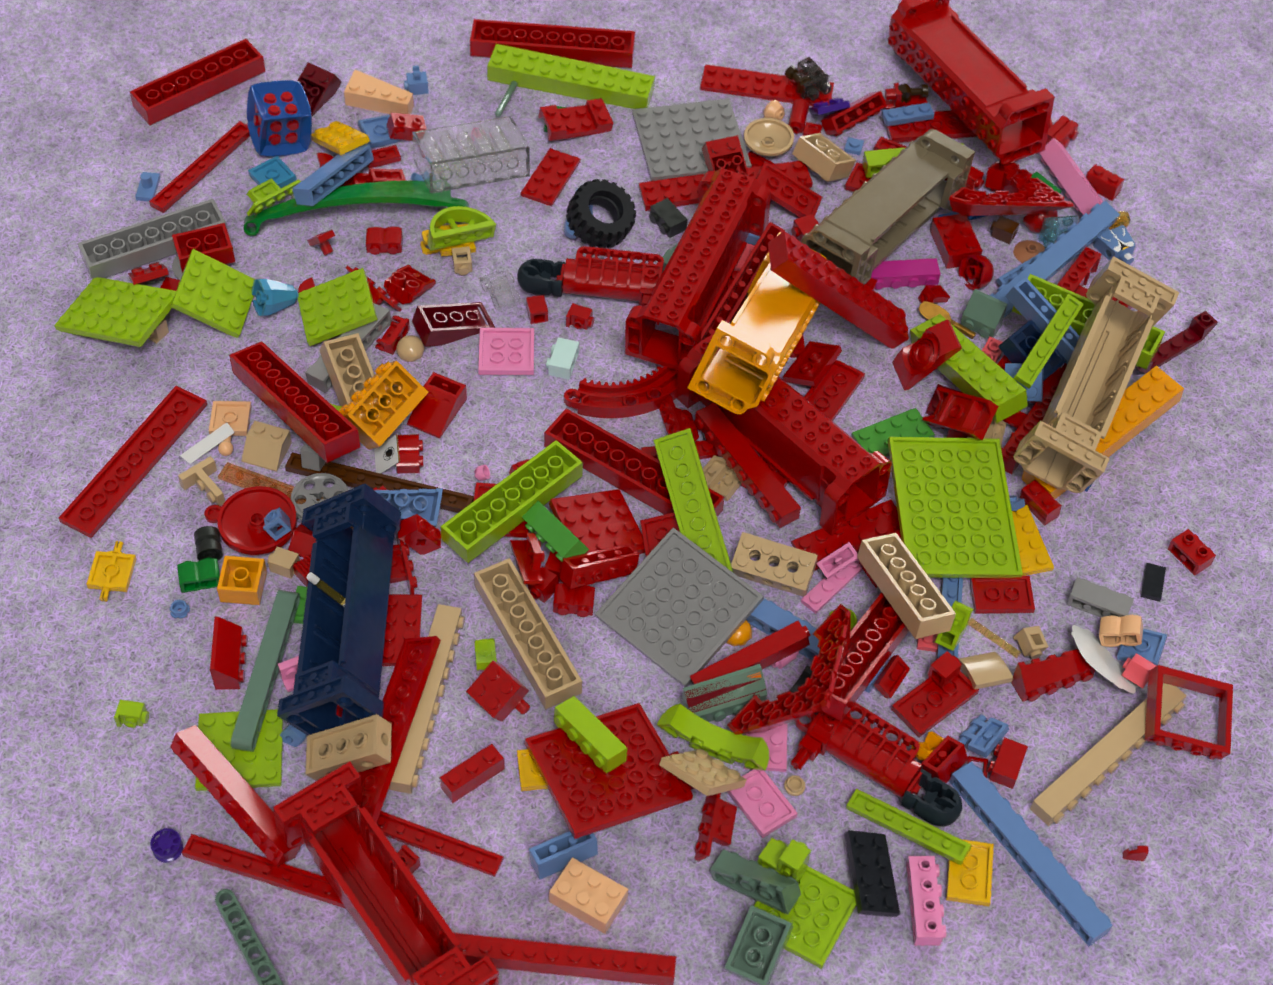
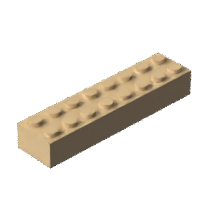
M506 559L475 572V588L545 710L573 696L582 694V680L527 586L523 583L511 559Z

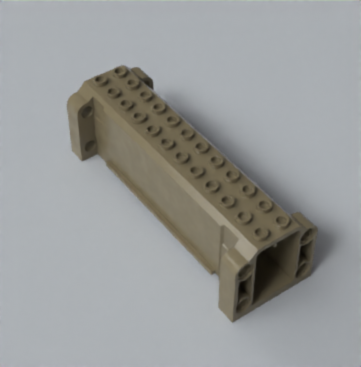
M935 129L928 130L915 141H911L906 149H902L898 156L891 159L890 163L884 165L868 182H864L859 190H855L852 196L848 199L846 198L829 216H825L820 224H816L812 231L803 236L801 242L808 245L812 250L824 255L828 261H832L834 265L844 269L846 273L857 278L861 283L866 284L871 279L872 271L938 211V208L941 207L952 211L949 197L960 188L966 186L975 151Z

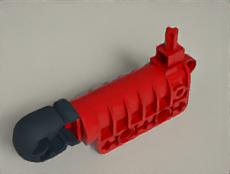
M582 246L577 250L576 258H567L566 263L561 261L554 263L552 260L545 259L525 261L518 270L517 279L520 287L531 294L549 296L552 293L553 296L561 297L562 293L639 301V305L644 306L647 305L652 296V291L663 273L664 259L658 254ZM598 256H606L607 258L599 259ZM633 260H642V262L635 263Z
M854 703L842 721L822 711L818 715L814 713L807 715L806 717L810 719L808 724L801 723L799 719L795 720L796 727L806 733V735L799 742L798 753L790 763L794 766V769L801 770L808 759L813 762L819 753L824 755L828 752L901 798V805L908 810L913 809L914 814L935 826L945 827L951 825L961 815L963 808L959 793L937 777L932 778L929 772L924 769L921 770L922 764L914 760L920 749L919 742L858 703ZM857 711L862 717L854 719L850 713ZM871 724H878L877 727H874L873 729L870 727ZM892 733L897 736V740L890 741L886 735ZM907 746H914L910 751L906 750ZM921 787L927 791L923 799L917 796Z

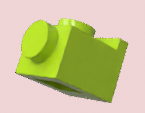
M120 700L114 720L117 727H122V724L129 728L143 727V724L148 723L149 712L146 710L144 703Z

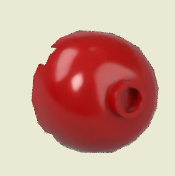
M1055 210L1041 214H1028L1022 221L1031 232L1038 234L1044 232L1047 234L1054 229L1053 225L1057 222L1058 212Z
M967 255L966 258L961 260L959 265V276L966 280L968 284L965 285L968 289L975 290L986 287L994 276L993 264L984 255ZM968 278L974 279L973 284L968 282Z

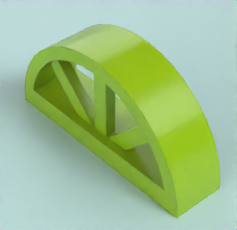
M454 206L445 208L436 213L431 220L427 237L429 249L432 251L494 237L496 223L485 213L470 207ZM455 222L468 223V225L458 227ZM448 223L452 229L442 230L438 227Z

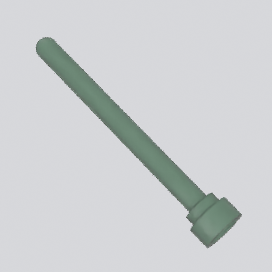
M512 81L495 111L496 117L502 115L518 85L516 81Z

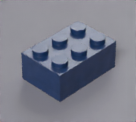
M1029 320L1000 344L998 348L1011 363L1023 364L1043 332L1032 320ZM1056 348L1044 366L1043 381L1067 362Z

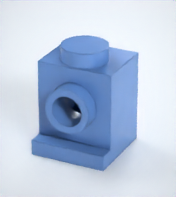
M280 507L271 510L264 518L265 525L263 529L275 541L291 531L290 519Z

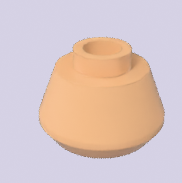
M778 100L770 101L763 112L764 118L782 120L785 115L784 108Z

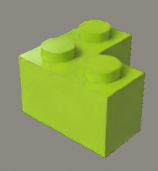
M771 838L759 855L757 863L764 868L774 869L782 876H790L799 882L807 870L811 850L803 842H797L794 839L787 846L783 841Z

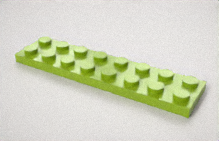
M691 429L682 430L653 440L680 533L733 572Z

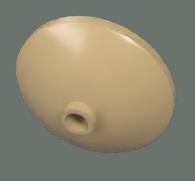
M761 118L747 125L744 131V141L750 150L759 155L777 156L787 152L792 147L794 133L791 127L781 120Z

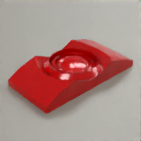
M949 320L942 321L926 329L919 340L903 347L893 360V366L905 391L912 388L962 349Z

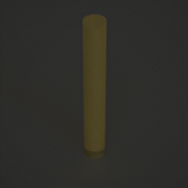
M973 618L969 620V626L1015 658L1019 657L1021 651Z

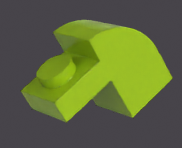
M954 601L951 607L956 613L951 630L939 633L935 640V643L952 651L960 642L974 610L958 601Z

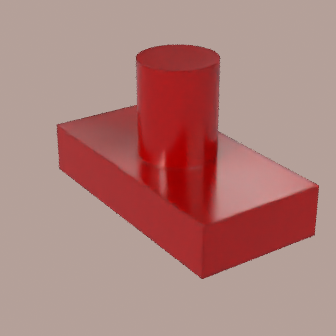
M329 230L307 241L310 246L319 244L323 254L327 255L333 252L328 239L334 237L335 234L333 230Z

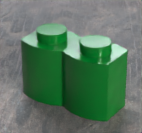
M204 558L198 562L185 561L177 565L179 585L182 593L218 586L220 572L217 559Z

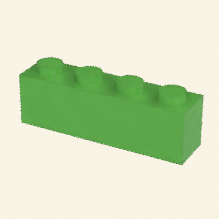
M539 501L522 516L527 522L525 526L532 533L536 531V537L542 543L547 541L548 543L545 546L553 554L557 551L558 553L555 556L561 562L563 558L585 554L589 550Z

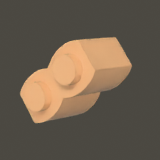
M1110 615L1101 618L1099 638L1102 646L1115 647L1121 644L1137 646L1142 644L1143 622L1141 616L1126 615L1118 617Z

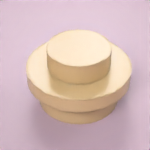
M793 775L786 779L784 789L791 796H799L805 790V782L800 776Z

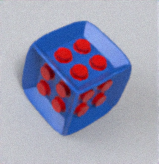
M282 80L251 85L248 91L246 114L249 133L257 153L261 156H283L307 151L311 140L312 116L309 101L300 82Z

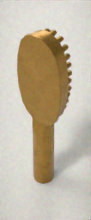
M928 301L920 304L919 312L926 319L929 320L941 314L962 334L971 339L975 337V332L952 320L950 314L939 305Z

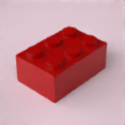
M955 214L932 219L930 233L946 269L959 267L961 260L966 258L967 255H982V248L967 216Z
M225 223L172 235L182 274L193 249L223 264L235 262L233 247Z

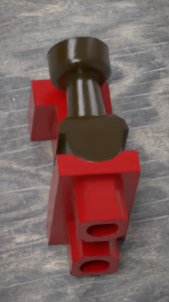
M894 83L893 88L885 89V99L891 101H885L887 106L883 109L928 103L926 99L929 96L928 85L922 84L920 88H910L907 83L901 85Z

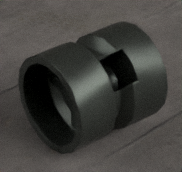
M204 526L194 532L197 559L199 561L204 558L220 560L223 556L219 530L213 526Z

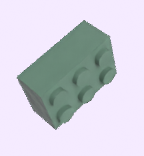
M751 905L726 962L725 970L756 985H769L792 932L793 924Z

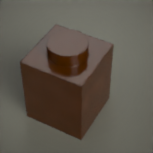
M1000 216L991 225V237L1010 245L1017 234L1020 223Z

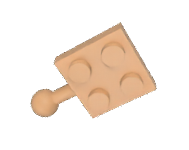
M213 401L209 434L225 423H228L234 431L231 436H247L252 408L251 401ZM231 436L218 446V451L223 456H229L233 452Z

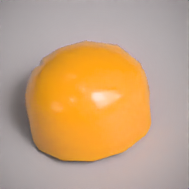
M745 620L726 643L732 646H744L752 639L750 623Z

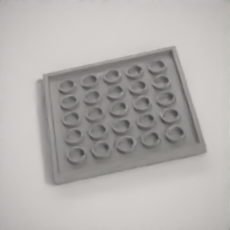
M729 98L632 109L633 119L651 181L705 174L709 171L701 149L705 142L738 135L746 166L747 168L751 167Z
M672 528L595 613V616L681 685L687 687L692 682L690 675L702 670L764 600V596L675 528Z

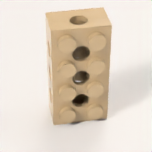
M742 532L731 565L734 574L738 577L804 597L807 594L818 555ZM757 557L759 560L753 561L751 558ZM776 563L778 566L772 567L770 564ZM789 569H795V570H797V571L794 572V573H791V572H789L788 570H789Z
M376 714L308 735L305 775L317 781L349 761L357 772L391 763V723Z

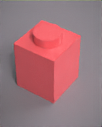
M1136 653L1132 659L1128 657L1122 666L1125 669L1122 676L1143 689L1148 682L1149 671L1156 667V665Z

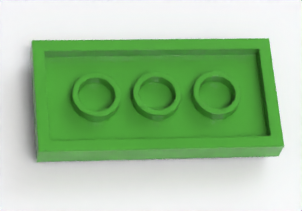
M913 408L852 432L851 437L869 453L879 451L887 457L889 456L887 442L889 437H934L935 434L929 425L922 420L923 417L919 411Z

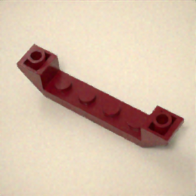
M1207 311L1200 313L1192 318L1189 328L1160 344L1147 370L1137 365L1135 368L1146 374L1155 366H1162L1200 343L1217 325L1218 321Z

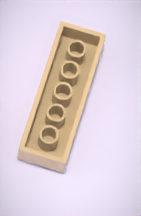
M897 533L862 540L857 558L913 637L918 639L950 631L956 613Z

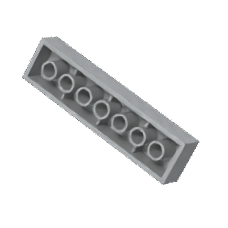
M210 199L77 244L91 279L97 277L106 278L176 254L172 238L174 234L221 223L226 225V221L214 199Z

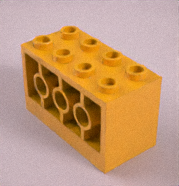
M397 360L379 365L375 370L376 374L373 378L369 377L362 384L364 388L360 392L356 391L350 397L352 401L348 405L344 404L339 409V412L358 429L359 440L367 449L380 447L428 394V391Z

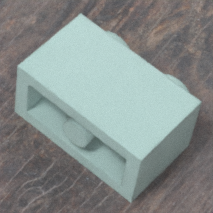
M558 337L556 344H553L551 348L552 356L551 358L548 357L546 362L548 375L570 380L579 354L578 341Z

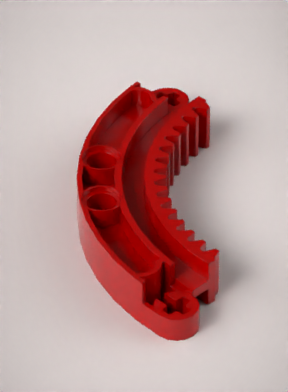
M658 366L657 371L652 370L651 375L647 373L646 378L640 376V381L634 378L633 383L629 380L626 381V384L620 381L619 385L612 382L611 386H609L608 382L601 385L600 381L594 384L593 380L587 383V379L584 378L579 382L578 390L572 388L565 391L564 403L568 407L578 409L577 414L594 418H626L646 414L659 409L661 402L665 401L668 395L672 396L673 401L677 399L678 370Z

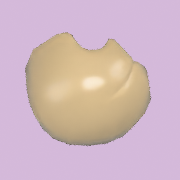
M410 335L399 340L397 354L401 360L414 362L422 358L425 348L423 342L418 337Z

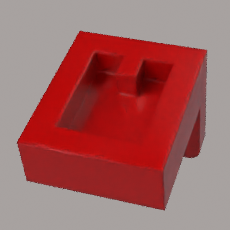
M926 285L918 297L921 303L925 301L932 303L947 302L950 298L941 285Z

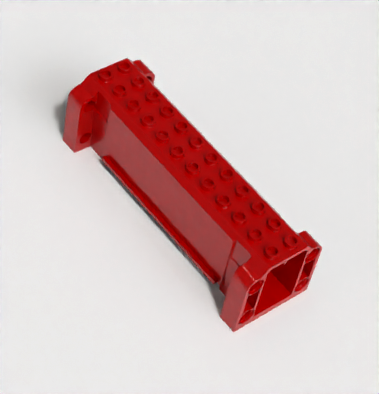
M902 0L898 4L897 10L891 16L888 43L894 52L902 60H905L924 82L936 92L942 101L958 115L969 129L992 151V154L1001 164H1009L1044 151L1055 96L1046 88L1039 91L1034 89L1028 90L1027 85L958 18L959 15L949 6L950 0Z
M723 168L717 171H707L699 184L698 207L654 287L652 296L647 305L632 307L626 318V355L678 370L681 360L688 355L693 346L701 342V332L708 323L747 246L745 241L748 234L751 233L761 237L769 224L771 191L769 188L761 185L754 177ZM656 322L657 325L662 323L677 328L679 336L655 329Z
M714 333L693 346L688 355L679 363L677 399L687 408H690L699 401L705 406L714 403L688 389ZM781 377L777 378L764 402L761 400L757 407L749 408L743 414H735L717 404L758 455L811 501L814 499L817 501L816 504L822 508L820 526L831 536L838 529L846 526L853 518L858 517L886 496L892 462L879 451L873 453L866 451L857 441Z
M350 761L273 807L277 833L286 846L293 848L299 844L306 845L313 856L314 862L398 985H498L499 971L488 955L472 966L468 963L458 948L461 946L458 938L365 807L360 808L362 804L361 776Z

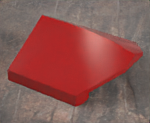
M301 523L293 532L288 550L299 554V557L303 558L312 553L313 543H316V539L312 536L313 532Z

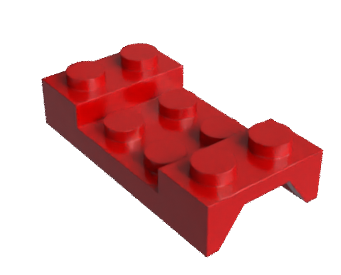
M602 98L587 100L586 105L560 109L556 105L540 107L538 114L539 119L543 118L547 125L549 141L601 134L611 131L613 127L612 118Z
M938 387L939 403L934 413L924 416L922 420L933 427L950 429L964 433L969 437L983 440L999 406L984 398Z

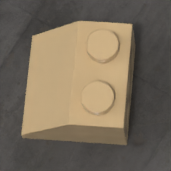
M254 421L246 436L241 462L277 472L292 444L290 430Z

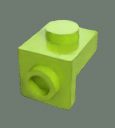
M493 638L474 641L477 670H485L493 660L497 662L495 640Z

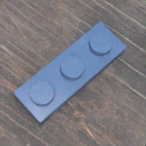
M930 103L882 110L881 115L886 126L934 119L935 114Z

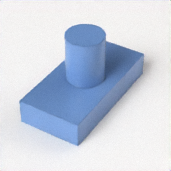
M143 172L140 175L141 180L135 198L137 201H150L156 194L161 176L160 173Z

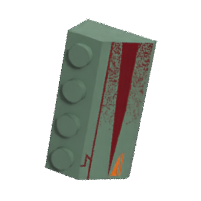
M758 664L685 687L682 692L681 704L708 722L714 720L719 722L732 714L736 716L755 695L762 701L767 700L768 694L762 668Z

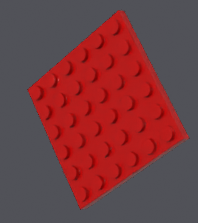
M640 703L596 716L627 747L626 762L608 773L602 768H598L593 759L588 754H584L580 746L575 741H571L562 728L525 739V745L574 839L690 801L693 798V794L686 782L659 765L661 758L670 756Z

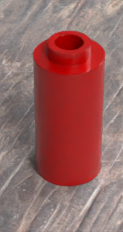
M796 99L793 102L788 125L795 134L802 133L805 128L809 103L804 99Z

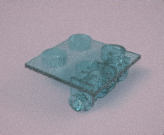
M1079 216L1044 218L1038 242H1043L1045 248L1050 243L1054 244V241L1062 233L1066 234L1069 232L1068 229L1072 224H1077Z

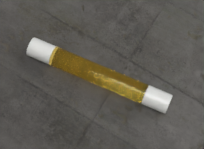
M312 572L307 575V580L345 608V597Z

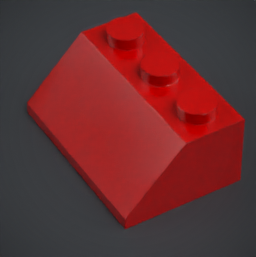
M221 617L214 618L210 663L211 676L215 690L240 689L241 682L245 681V671L242 670V665L246 664V652H243V647H247L248 638L247 635H244L241 626Z

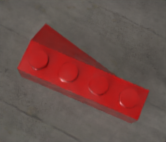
M1079 649L1063 652L1060 657H1057L1055 654L1049 655L1043 661H1040L1039 658L1032 659L1030 664H1025L1024 661L1018 662L1011 684L1022 702L1027 700L1032 702L1037 700L1040 695L1046 693L1047 695L1054 694L1059 688H1070L1081 680L1083 682L1089 681L1093 678L1095 669L1084 659Z

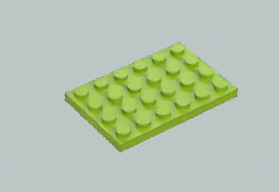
M97 277L90 281L67 311L59 318L54 327L56 330L65 333L142 347L172 309L170 306L176 291Z

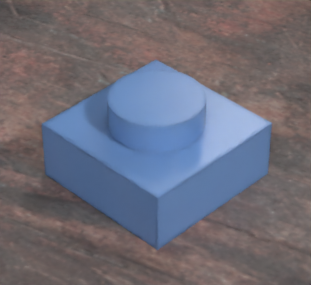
M848 137L844 151L850 154L861 155L864 140Z
M1015 495L1009 496L1012 511H1017L1025 506V499L1017 498Z

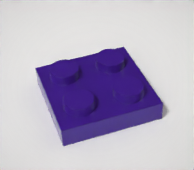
M843 98L829 99V103L823 101L813 103V107H809L810 114L821 115L849 108L850 103L849 100H843Z

